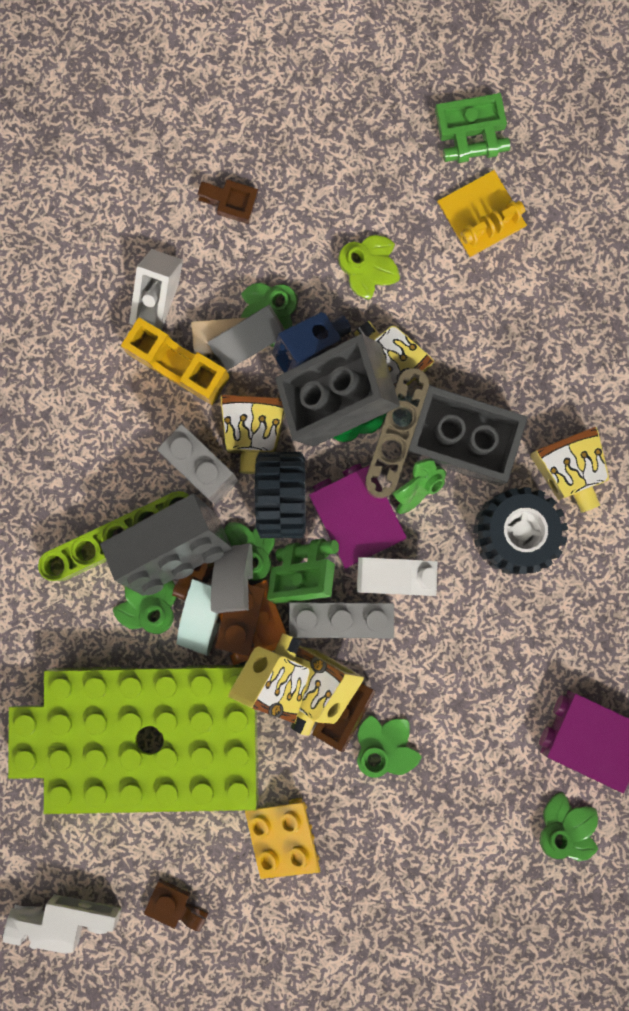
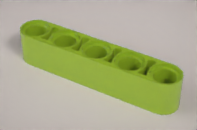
M181 491L172 492L47 551L39 559V573L48 581H65L106 562L100 543L110 539L116 529L122 527L126 530L143 521L146 515L150 513L156 514L174 504L177 500L189 495ZM91 542L95 546L96 552L91 560L86 561L81 553L82 548L86 543ZM56 557H60L64 561V570L59 575H55L51 570V563Z

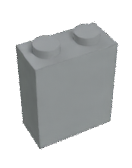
M182 424L157 449L215 505L239 482L234 473Z

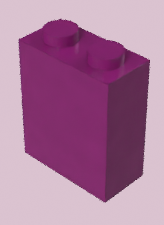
M360 463L342 472L344 478L332 483L330 478L321 481L312 487L314 492L309 494V499L329 539L338 542L339 551L337 555L344 569L358 563V557L368 558L407 539L387 497L383 499L374 498L367 492L365 480L370 465L362 468ZM372 477L371 482L376 484L375 490L381 492L383 489L378 479Z
M568 690L566 696L561 695L555 703L553 713L557 716L552 727L547 726L541 734L539 745L542 746L540 753L555 762L624 794L629 783V718Z

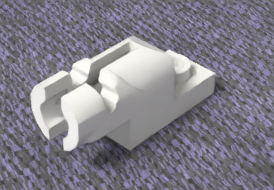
M56 894L46 903L45 911L43 906L15 905L7 918L3 942L21 946L22 942L29 936L31 942L29 946L32 949L38 948L64 954L72 953L79 944L82 926L87 927L88 931L96 934H104L108 931L113 932L119 922L121 908Z

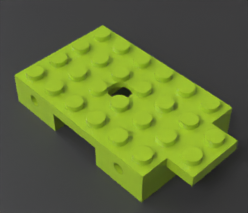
M245 664L189 665L183 668L121 669V667H82L44 671V705L9 707L8 779L44 778V814L256 810L258 805L257 710L228 697ZM153 726L162 733L164 742L158 752L145 753L139 748L137 735L142 728Z

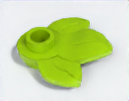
M372 235L367 237L362 243H347L339 252V265L348 274L352 291L364 299L370 300L372 298L375 285L388 286L400 280L397 265L388 257L395 246L394 242L389 238ZM352 253L359 255L360 263H355L352 260Z

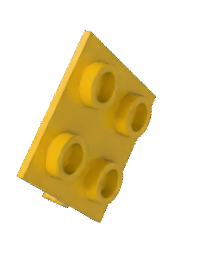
M495 170L437 201L469 257L478 254L527 226L521 214L525 213L523 203L520 200L514 202Z
M302 798L291 799L288 801L289 804L245 811L260 879L321 872L318 862L320 858L316 854L313 841L315 837L311 833L312 824H309L306 812L308 807L302 801Z

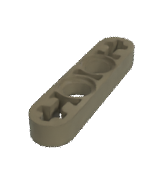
M411 368L405 370L397 381L395 391L397 397L400 396L402 399H405L408 391V386L403 384V381L409 382L412 377L418 379L417 384L422 386V390L416 389L411 399V402H418L417 407L408 401H399L400 407L387 412L365 480L366 490L374 498L383 499L390 496L397 486L429 387L427 375L419 369ZM400 408L408 410L412 416L411 423L405 427L396 425L392 418L395 410ZM391 440L400 445L401 455L397 459H388L383 455L382 445L385 442ZM377 460L386 466L397 467L396 472H393L391 469L388 470L386 481L390 483V488L384 487L381 492L376 491V484L371 482L372 477H379L383 467L375 466Z

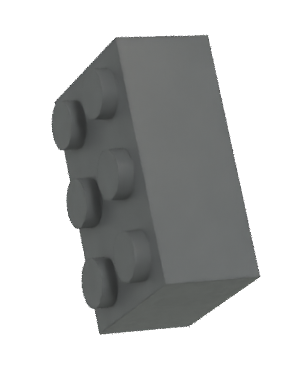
M360 334L275 378L292 440L313 447L400 407L382 346L364 334Z
M429 385L407 457L416 460L432 459L435 461L436 466L502 486L508 483L528 417Z
M194 494L183 498L100 543L114 581L143 596L158 593L163 589L164 584L174 579L188 577L193 573L194 568L203 563H213L224 556V552L232 549L217 513Z

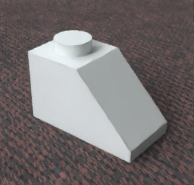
M151 249L137 265L129 324L134 325L138 317L162 330L179 285L183 259Z
M358 557L357 592L436 596L438 562Z

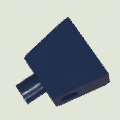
M320 312L280 332L277 336L272 355L285 373L338 346L341 338L351 333V326L344 315H340L330 321L324 312ZM286 352H289L290 356L292 357L291 360L286 354Z

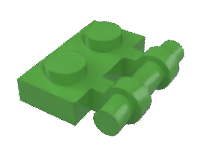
M501 93L436 104L435 115L440 140L454 139L455 147L443 149L444 162L457 160L458 163L468 162L469 158L486 155V158L497 157L498 153L510 151L509 138L497 139L495 133L505 130L507 126ZM483 135L484 142L467 143L466 137Z
M324 538L312 540L310 544L301 545L296 542L287 544L285 548L277 549L276 558L279 562H283L282 566L271 567L267 600L274 604L331 597L335 564L325 558L329 554L338 553V542L336 540L326 541ZM304 558H308L307 562L300 563Z

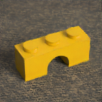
M138 317L121 344V347L129 356L212 406L230 378L227 369L198 352L194 354L174 342L167 333Z

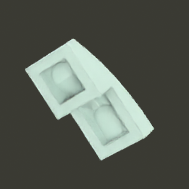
M192 579L184 604L176 642L177 645L209 656L220 625L217 622L219 613L211 611L210 584Z

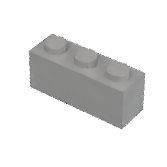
M290 602L289 636L294 638L394 639V603Z

